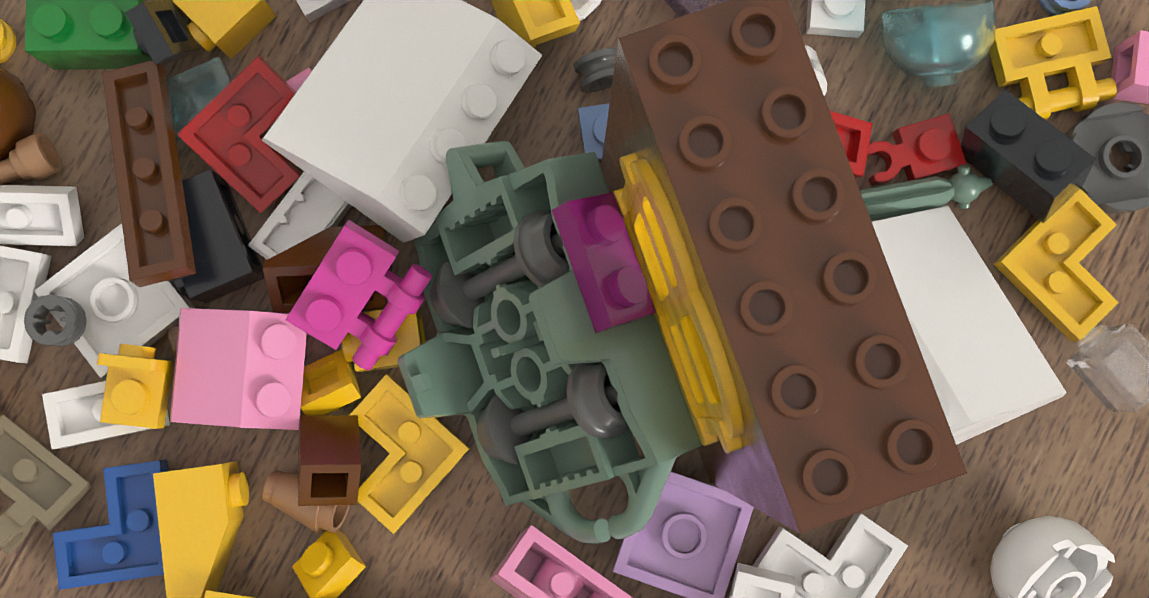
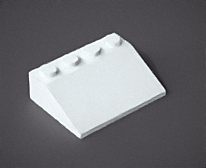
M363 0L263 137L262 141L405 243L426 234L452 194L446 164L447 151L450 148L484 144L542 57V54L499 19L463 0Z
M949 206L872 222L956 445L1059 399L1067 393Z

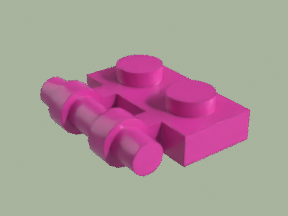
M348 219L287 316L286 321L337 350L349 332L361 341L352 360L359 367L371 370L380 356H387L398 341L395 333L407 315L415 314L425 300L422 292L430 282L432 275L425 268L416 264L410 267L403 279L395 275L388 269L395 260L399 250ZM374 291L379 292L388 300L377 320L362 312Z

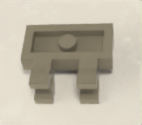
M2 415L0 417V492L14 502V504L5 513L0 515V549L10 555L23 542L36 521L51 531L92 488L88 481L5 415Z

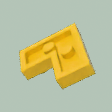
M1081 189L1045 223L1038 219L993 263L1071 342L1081 341L1119 303L1079 263L1117 225Z
M386 374L350 415H358L359 426L389 453L385 460L359 487L357 502L394 534L471 448L437 417L418 418L408 391L393 377Z

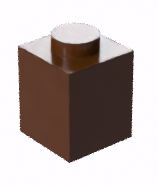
M300 415L298 506L357 505L361 471L358 415Z

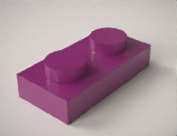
M613 192L570 200L552 209L595 333L657 313Z

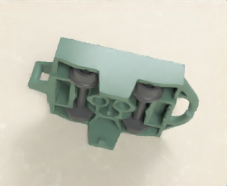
M506 140L450 148L446 153V164L453 201L437 215L435 222L430 226L426 234L413 241L418 253L419 265L432 275L430 282L424 289V294L437 329V336L398 358V364L415 414L420 419L465 415L468 418L481 459L498 487L505 506L522 502L565 535L581 543L598 544L607 542L611 536L615 539H623L640 532L653 516L676 458L700 447L701 443L654 314L598 333L594 331L552 209L570 200L610 193L596 153L589 152L551 158L524 168L512 144ZM493 166L495 178L484 182L477 168ZM633 435L644 453L641 456L638 454ZM616 476L623 480L629 497L628 506L624 512L613 515L609 521L603 518L596 520L587 519L575 509L571 502L569 494L571 489L609 480Z

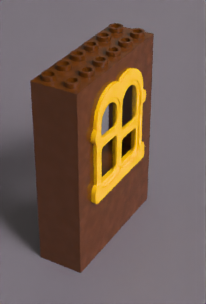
M727 0L618 38L601 170L609 192H613L642 274L646 280L647 288L657 312L654 313L656 322L701 443L698 450L709 481L801 534L967 474L788 0Z

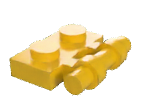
M1097 6L993 29L985 36L998 87L1019 83L1022 96L1018 99L1045 120L1050 117L1052 112L1070 108L1075 112L1094 109L1098 102L1116 97L1117 87L1115 81L1111 77L1096 81L1092 66L1102 64L1112 58ZM1066 72L1069 83L1068 87L1048 91L1044 77Z

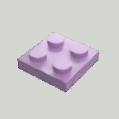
M671 471L653 516L640 532L621 540L612 571L686 598H724L754 507L719 487Z

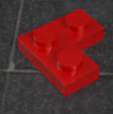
M258 55L177 135L261 214L300 177L301 172L287 158L262 141L264 137L262 133L277 120L296 91Z

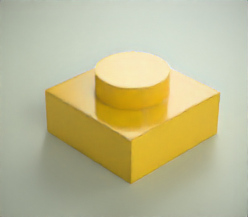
M343 349L304 366L300 408L305 415H325L337 411L361 398L352 362H346Z
M339 530L335 533L325 531L315 543L305 550L299 560L292 566L309 598H337L366 567L347 536Z

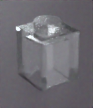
M1101 324L1093 328L1081 341L1077 342L1076 345L1080 350L1066 363L1110 412H1137L1149 401V343L1132 324L1109 327Z

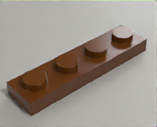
M153 60L102 73L129 281L138 287H144L196 274L166 70L161 64L155 65Z

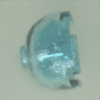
M994 0L957 1L935 6L928 4L887 10L882 13V39L889 59L903 73L923 76V86L926 87L956 84L957 73L975 68L986 58L995 38L996 12H994Z

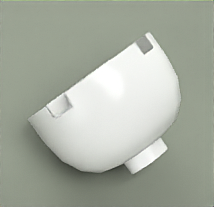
M1043 516L1016 524L1004 533L993 554L990 573L994 591L998 598H1102L1111 586L1114 577L1106 569L1108 560L1115 563L1114 555L1095 536L1077 522L1061 517Z

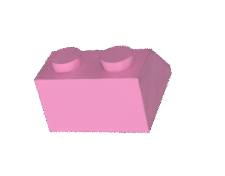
M180 308L170 422L240 428L299 430L307 333L286 321L289 314L245 310Z

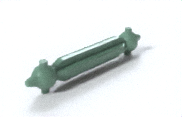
M969 165L958 166V172L949 180L933 176L860 190V193L872 221L939 208L951 199L959 203L960 209L970 208V202L975 200L980 192L992 186L991 178L979 177L970 172Z

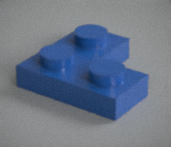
M167 459L103 468L109 524L62 530L53 533L59 590L164 575L153 474L168 471Z

